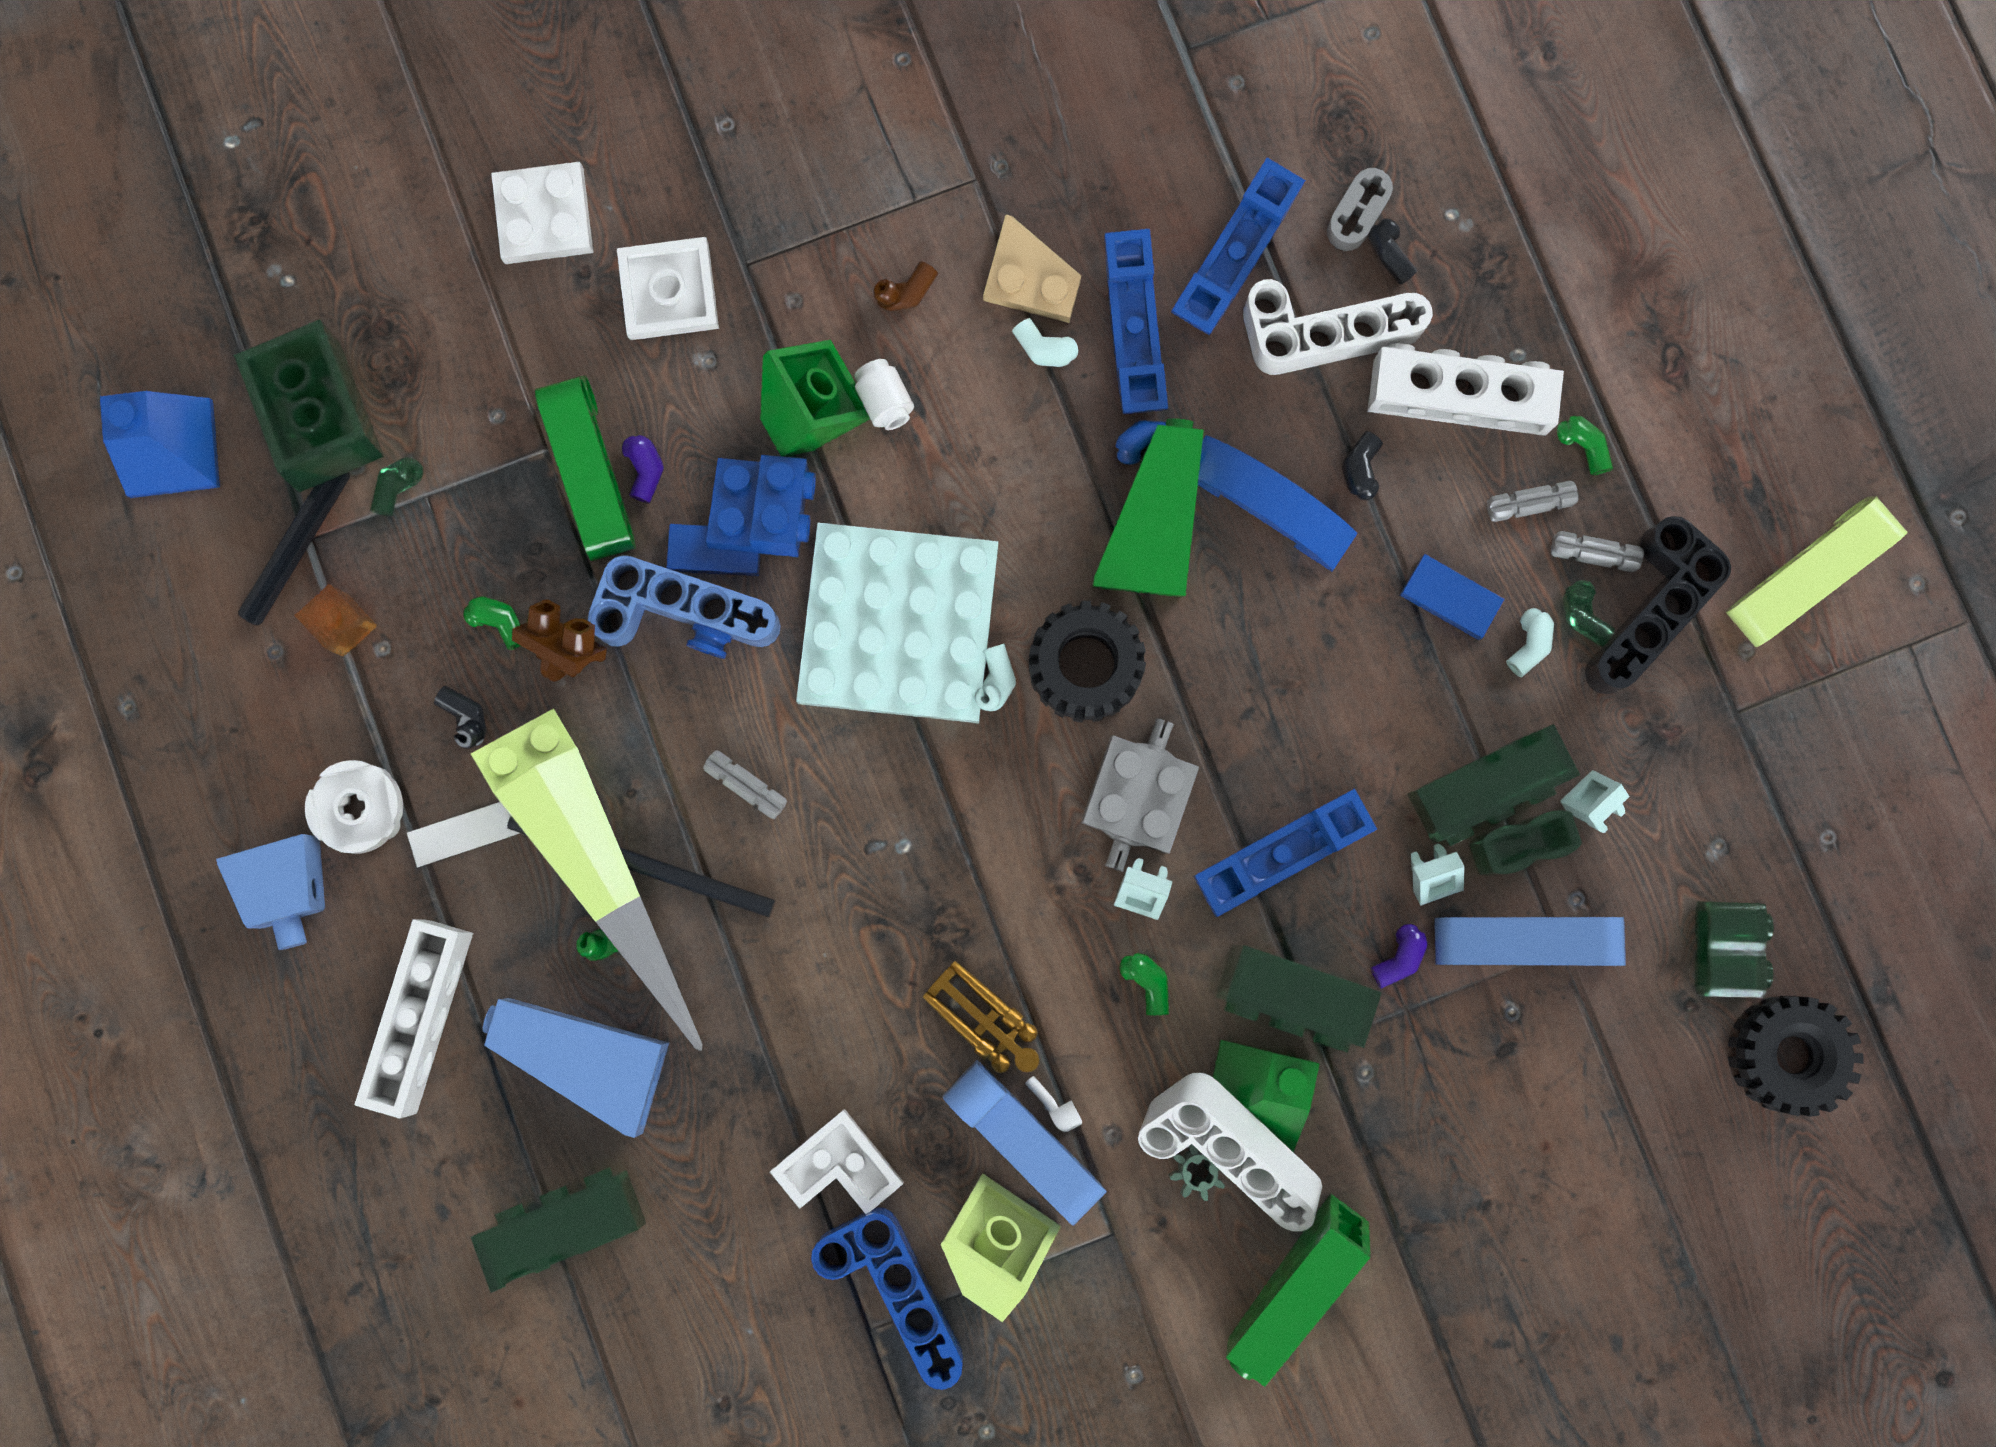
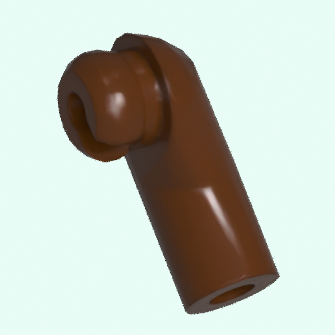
M920 261L907 282L894 283L893 281L883 279L875 285L873 295L878 305L888 311L916 307L920 304L936 279L938 272L931 265Z

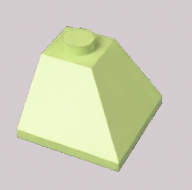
M982 1174L943 1239L941 1246L962 1295L1003 1322L1026 1295L1061 1226L985 1174Z

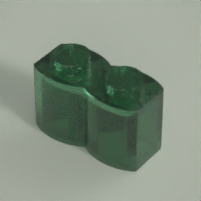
M1564 810L1534 815L1522 820L1517 825L1487 830L1477 835L1469 843L1478 872L1484 876L1515 873L1527 868L1533 862L1567 856L1582 845L1572 812Z
M1697 901L1695 914L1697 945L1695 987L1698 995L1765 998L1766 990L1771 987L1774 975L1772 963L1767 960L1765 952L1767 941L1772 939L1774 932L1773 918L1771 914L1767 913L1766 904Z

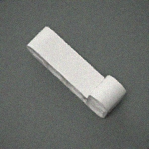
M1272 279L1259 281L1251 288L1243 309V319L1256 366L1262 372L1269 375L1283 374L1377 353L1382 347H1388V345L1393 343L1410 345L1421 337L1433 316L1431 304L1423 295L1405 293L1294 318L1286 288L1280 282ZM1260 299L1269 300L1275 305L1276 311L1273 313L1261 312L1256 307L1255 301ZM1401 314H1405L1406 319L1398 320ZM1409 320H1415V324L1411 325ZM1354 323H1367L1372 327L1374 335L1371 337L1360 335L1355 330ZM1310 333H1324L1328 336L1330 345L1324 347L1316 345L1312 342ZM1271 341L1281 343L1285 346L1287 354L1284 356L1272 355L1268 352L1266 343Z
M1192 1073L1153 1099L1138 1136L1139 1145L1144 1152L1155 1158L1168 1159L1193 1144L1281 1227L1290 1231H1304L1313 1225L1322 1191L1320 1178L1216 1079L1204 1073Z

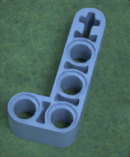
M624 555L615 557L604 569L587 620L595 625V636L608 645L617 647L626 645L634 638L644 610L692 626L694 623L705 625L732 636L733 640L755 647H764L773 643L780 634L781 627L776 613L769 604L762 600ZM629 570L638 571L639 577L636 585L629 590H620L618 582L621 575ZM669 585H680L682 588L680 599L674 604H662L661 594L663 590ZM713 599L724 600L726 604L725 611L719 618L712 620L704 617V607L709 601ZM738 610L743 617L757 620L760 614H762L768 625L766 628L758 627L755 633H753L748 623L737 619ZM611 613H622L623 622L620 629L614 633H605L603 630L605 618Z
M1624 917L1434 918L1435 965L1626 966Z
M978 1060L943 1094L942 1098L950 1108L971 1128L975 1127L1073 1226L1107 1192L1101 1183Z

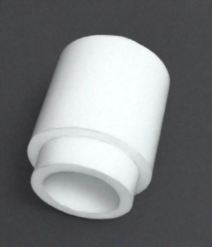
M877 359L863 365L856 371L854 375L857 381L855 389L875 427H885L886 430H893L904 425L910 419L909 414L914 409V404L896 368L889 366L885 359Z

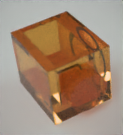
M328 584L294 615L325 649L343 657L377 627L373 620L346 592L331 584Z

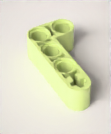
M1877 496L1867 497L1847 510L1833 523L1834 527L1726 610V614L1755 647H1759L1773 638L1908 533Z

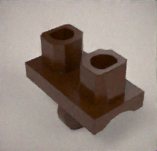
M545 599L531 605L527 622L513 628L512 641L535 653L536 657L542 660L540 665L542 676L555 682L562 679L565 675L575 677L590 662L606 660L607 648L594 641L595 625L583 618H574L564 624L561 623L560 605Z

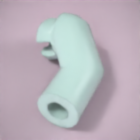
M1030 318L1020 322L1012 330L1027 355L1037 365L1062 367L1069 364L1078 355V345L1074 339L1070 337H1043Z
M1537 608L1528 609L1522 615L1520 623L1522 624V629L1527 631L1526 644L1506 661L1512 672L1519 677H1523L1552 649L1554 622L1548 613H1542Z
M1005 644L983 650L990 673L983 682V688L977 690L975 701L978 707L985 711L1000 709L1016 685V678Z

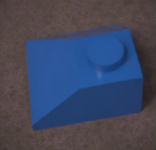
M151 391L100 396L103 442L127 497L136 498L220 488L214 404L212 399Z

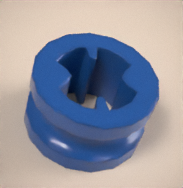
M694 623L692 630H694L695 636L693 639L687 640L686 646L704 654L725 659L727 653L724 651V646L727 643H731L733 637L714 628Z

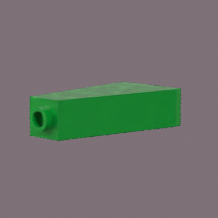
M1169 418L1166 419V426L1157 425L1093 577L1092 588L1174 597L1186 596L1204 433L1203 429L1193 428V421Z
M1330 1194L1317 1211L1313 1225L1303 1231L1228 1337L1226 1358L1229 1360L1231 1367L1240 1376L1247 1380L1253 1378L1266 1387L1371 1258L1369 1221L1334 1195Z

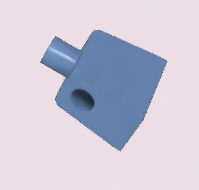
M300 834L216 859L218 868L242 922L247 928L261 929L272 926L278 950L289 949L307 943L301 917L321 912L325 908L320 840L316 836Z

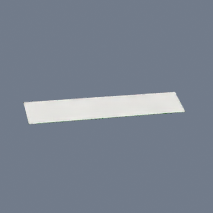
M498 802L408 832L407 836L418 868L520 833L507 829L508 820L511 815Z

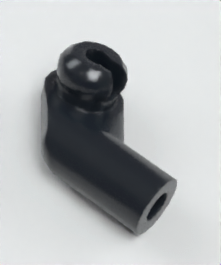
M1385 218L1378 225H1373L1369 232V241L1381 263L1397 283L1401 285L1416 274L1417 268L1394 241L1400 237L1398 224L1392 219Z
M1369 431L1364 432L1342 464V471L1348 490L1353 495H1357L1361 500H1370L1379 491V483L1374 479L1375 476L1370 461L1382 447L1383 442L1378 436Z
M446 685L443 686L435 697L434 705L455 716L456 732L458 733L454 735L455 742L464 749L479 746L487 734L483 708L478 702Z

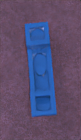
M1266 158L1244 193L1240 205L1198 272H1195L1171 313L1210 336L1261 258L1306 180L1271 159Z
M1150 229L1105 233L1110 320L1122 414L1168 410L1164 363L1162 364L1153 284L1154 264Z
M1207 435L1203 438L1198 485L1217 498L1220 495L1226 497L1296 543L1294 548L1332 572L1356 537L1357 532L1311 494L1270 467Z
M1353 789L1193 877L1215 917H1218L1326 856L1377 830V827L1358 793Z

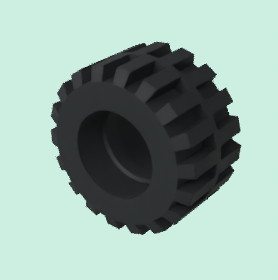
M1081 601L1079 606L1072 607L1071 603L1061 607L1060 612L1057 614L1052 612L1046 617L1045 623L1042 627H1038L1034 635L1029 654L1031 684L1034 691H1037L1040 695V701L1046 707L1049 705L1055 710L1054 714L1062 718L1065 715L1073 718L1075 722L1082 723L1083 720L1096 722L1101 721L1103 717L1108 715L1112 717L1131 701L1142 682L1146 662H1144L1146 650L1144 642L1139 640L1138 635L1140 632L1135 624L1131 626L1126 621L1128 616L1119 610L1116 614L1109 610L1111 605L1101 602L1100 607L1093 606L1091 601ZM1078 638H1092L1103 643L1109 649L1114 659V668L1109 679L1104 684L1093 688L1079 687L1069 682L1062 674L1059 666L1060 653L1067 643Z

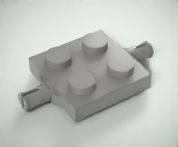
M1155 718V724L1148 744L1133 743L1114 735L1110 737L1081 820L1082 824L1099 829L1114 840L1105 866L1120 872H1124L1123 869L1131 846H1146L1162 853L1170 854L1199 766L1177 759L1165 750L1174 724L1171 722L1164 723L1165 720Z

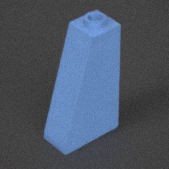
M512 998L498 999L496 1006H490L483 1023V1032L487 1033L484 1046L622 1134L633 1138L643 1134L669 1042Z

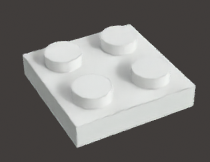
M580 162L491 173L500 256L505 264L593 253L584 168Z
M706 237L617 248L626 332L630 340L719 329L709 243Z

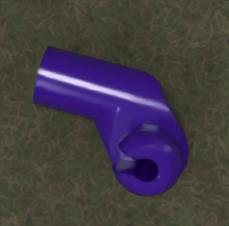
M642 435L630 436L622 444L624 457H629L637 471V476L629 496L643 503L650 504L664 470L663 462L651 440Z
M1405 924L1401 926L1396 932V941L1399 946L1395 957L1371 967L1372 975L1380 989L1418 971L1428 944L1425 934L1420 932L1416 925Z

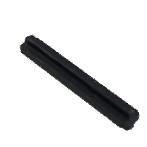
M329 463L325 467L240 607L238 615L242 619L256 626L262 624L350 479L348 471L334 463Z

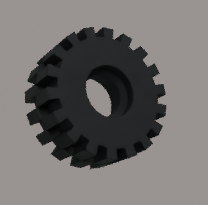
M1780 995V997H1768L1761 1000L1762 1005H1751L1745 1010L1749 1015L1747 1019H1737L1733 1027L1739 1030L1740 1033L1738 1038L1729 1037L1728 1047L1736 1048V1056L1728 1057L1729 1067L1738 1068L1740 1074L1733 1077L1737 1085L1747 1087L1748 1091L1745 1095L1752 1101L1763 1103L1762 1107L1795 1116H1819V1110L1831 1112L1838 1108L1835 1102L1836 1099L1846 1101L1849 1099L1853 1092L1846 1088L1848 1082L1859 1084L1862 1074L1853 1072L1854 1063L1864 1064L1863 1053H1855L1852 1045L1860 1044L1861 1040L1858 1033L1847 1032L1846 1028L1852 1025L1851 1021L1847 1016L1836 1015L1835 1012L1838 1008L1830 1003H1820L1819 999L1801 996ZM1791 1036L1803 1040L1809 1052L1806 1067L1794 1074L1784 1071L1777 1061V1049L1780 1042Z

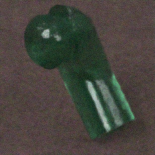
M405 457L381 469L377 477L370 511L384 516H393L397 495L421 481L424 475L422 464L416 459Z
M1586 580L1576 581L1573 585L1568 586L1563 596L1567 624L1578 633L1603 647L1613 635L1615 628L1593 614L1592 601L1596 594L1595 587Z

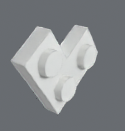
M845 1109L770 1171L799 1209L836 1178L865 1214L870 1213L904 1183Z

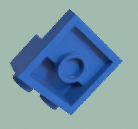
M761 455L760 462L718 458L706 537L707 547L711 549L799 557L800 542H808L810 534V515L804 514L806 499H814L816 474L809 472L807 459Z

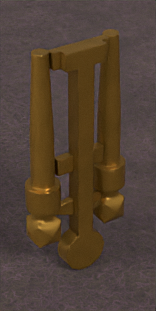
M954 961L935 981L923 998L956 1032L975 1048L974 1052L982 1060L988 1059L991 1062L992 1068L997 1073H1004L1010 1067L1009 1058L1000 1054L1006 1049L1015 1055V1064L1022 1072L1034 1071L1040 1061L1038 1053L1032 1048L1022 1049L1014 1040L1017 1034H1019V1037L1024 1042H1032L1038 1034L1036 1027L1025 1023L1022 1020L1024 1016L1014 1007L1011 1009L989 988ZM955 974L992 1008L987 1016L949 982ZM942 989L980 1023L974 1030L936 998ZM999 1016L1003 1018L1001 1021L1009 1029L1013 1030L1007 1035L993 1023ZM986 1030L1000 1041L997 1049L990 1040L981 1037Z

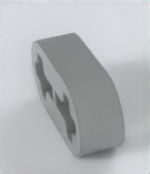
M1367 168L1360 171L1334 211L1327 227V237L1330 243L1337 249L1352 251L1359 248L1385 208L1392 194L1393 186L1389 175L1383 170ZM1373 183L1378 186L1377 195L1372 196L1366 206L1360 200L1365 192V188ZM1352 214L1360 217L1354 228L1355 232L1352 231L1349 236L1341 233L1342 224L1345 225Z

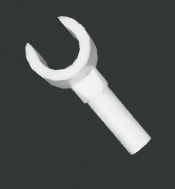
M1034 1076L1025 1083L1043 1103L1044 1108L1049 1112L1059 1130L1068 1132L1082 1124V1120L1072 1100L1058 1107L1054 1098Z

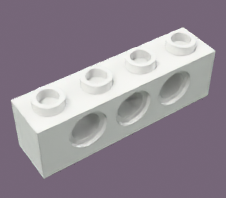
M1393 343L1388 345V347H1382L1373 361L1367 412L1546 436L1558 425L1564 371L1550 369V365L1544 362L1530 361L1522 365L1505 363V359L1499 356L1485 355L1477 359L1460 357V353L1454 350L1439 349L1432 353L1415 351V347L1409 344ZM1419 373L1424 375L1429 381L1430 388H1417L1412 383L1410 374ZM1464 379L1470 382L1474 388V395L1461 393L1456 386V380ZM1508 385L1513 387L1519 395V401L1506 399L1502 394L1501 386Z
M413 919L354 1104L355 1106L396 1118L417 1114L472 939V932L430 920Z

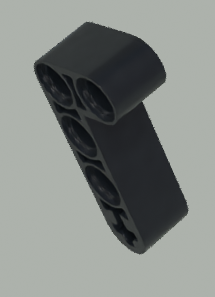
M1667 517L1648 529L1641 538L1640 547L1644 550L1643 556L1665 578L1587 664L1585 670L1586 681L1598 693H1615L1636 682L1730 576L1731 564L1727 555L1683 517ZM1661 531L1667 532L1673 537L1675 541L1674 551L1667 549L1662 544L1660 539ZM1696 562H1700L1707 567L1710 574L1709 581L1700 579L1696 574ZM1666 595L1675 597L1679 602L1680 611L1678 615L1671 613L1667 609L1665 604ZM1637 627L1644 629L1650 637L1648 648H1644L1637 643L1635 639ZM1622 657L1628 659L1621 663L1613 674L1616 678L1611 679L1608 676L1611 670L1609 664Z

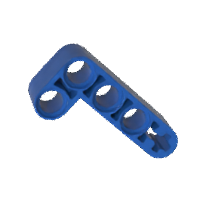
M876 1207L870 1213L865 1214L863 1212L823 1234L816 1243L811 1257L813 1268L818 1275L825 1279L836 1280L866 1265L924 1382L928 1386L940 1390L950 1388L957 1383L962 1374L963 1365L961 1346L896 1216L886 1208ZM874 1220L882 1221L889 1228L890 1238L880 1244L869 1241L864 1232L867 1223ZM828 1243H838L845 1248L847 1252V1261L836 1266L826 1262L822 1250ZM894 1264H902L909 1269L912 1279L907 1285L901 1287L894 1286L886 1278V1269ZM924 1308L932 1315L933 1323L926 1329H915L909 1324L907 1314L912 1309ZM939 1333L942 1336L937 1337L936 1348L943 1359L952 1358L949 1371L945 1372L940 1366L931 1367L934 1360V1351L930 1342Z

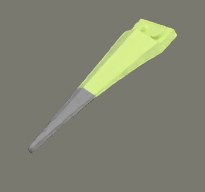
M554 708L471 753L472 758L495 797L606 934L694 1048L702 1051L703 1044L579 750Z

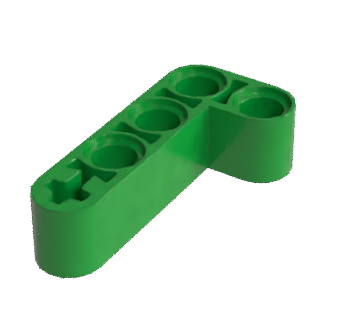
M578 376L536 388L535 397L588 558L590 561H596L636 549L633 531L596 419L598 407L587 376Z

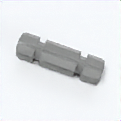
M1573 481L1556 483L1552 488L1550 485L1515 491L1510 496L1507 493L1495 495L1487 500L1488 515L1491 521L1497 522L1507 520L1513 514L1517 518L1551 511L1555 506L1557 509L1572 507L1579 499L1577 487Z
M1565 531L1557 532L1553 537L1551 554L1554 557L1569 560V557L1573 556L1575 561L1608 568H1611L1612 565H1617L1618 570L1635 572L1640 569L1644 550L1640 546L1625 544V546L1620 547L1619 542L1585 535L1582 538H1577L1575 533Z
M715 750L706 760L703 766L704 771L717 780L721 778L723 785L751 805H759L758 810L769 818L775 819L784 809L787 803L786 798L773 789L769 791L767 789L768 785L740 765L731 764L733 760L722 752Z

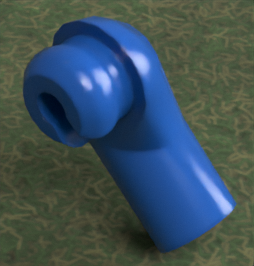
M1146 420L1135 422L1116 441L1115 446L1118 448L1117 459L1121 463L1128 465L1138 463L1141 460L1140 452L1149 445L1157 425L1166 426V422Z

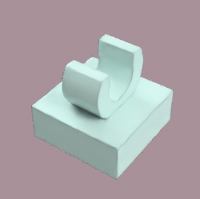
M1592 770L1560 802L1570 815L1605 833L1608 828L1603 822L1612 813L1622 817L1625 814V808L1622 803L1630 796L1622 784Z
M1440 844L1434 845L1435 859L1425 863L1421 861L1417 852L1411 853L1413 892L1420 906L1464 891L1465 866L1457 852L1447 855L1445 848Z
M1138 858L1132 868H1127L1114 906L1158 920L1168 899L1173 881L1166 879L1168 871L1164 866L1160 867L1157 876L1141 871L1144 860Z

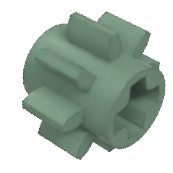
M1191 1144L1188 1146L1189 1151L1183 1156L1179 1153L1173 1156L1175 1161L1179 1163L1178 1170L1172 1171L1168 1176L1170 1180H1184L1185 1183L1180 1193L1184 1198L1189 1196L1193 1189L1199 1191L1204 1201H1208V1189L1214 1185L1224 1189L1225 1185L1218 1178L1219 1169ZM1205 1159L1204 1167L1209 1171L1207 1177L1204 1179L1197 1176L1194 1181H1190L1192 1174L1187 1169L1188 1165L1191 1162L1200 1164Z

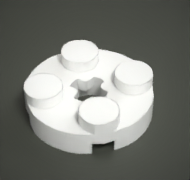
M342 761L326 768L319 775L321 778L316 782L314 789H310L305 801L307 824L311 832L332 849L351 854L370 852L382 846L388 839L393 838L399 832L403 813V799L399 786L385 769L363 761ZM357 794L358 800L365 802V810L361 811V816L356 820L352 814L344 813V806L351 803L350 796Z

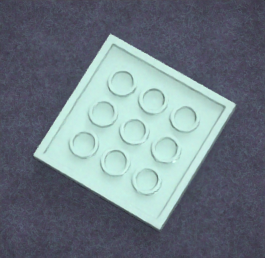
M818 523L796 702L802 705L979 723L981 708L978 707L975 701V695L979 688H983L986 657L983 650L987 649L998 541Z

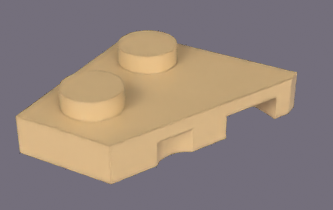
M1005 215L983 294V301L1070 323L1081 283V275L1014 217Z

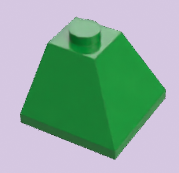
M831 339L769 350L763 355L760 420L781 457L813 451L870 420L855 389L856 383Z
M1220 1039L1212 1077L1294 1152L1310 1112L1320 1063Z

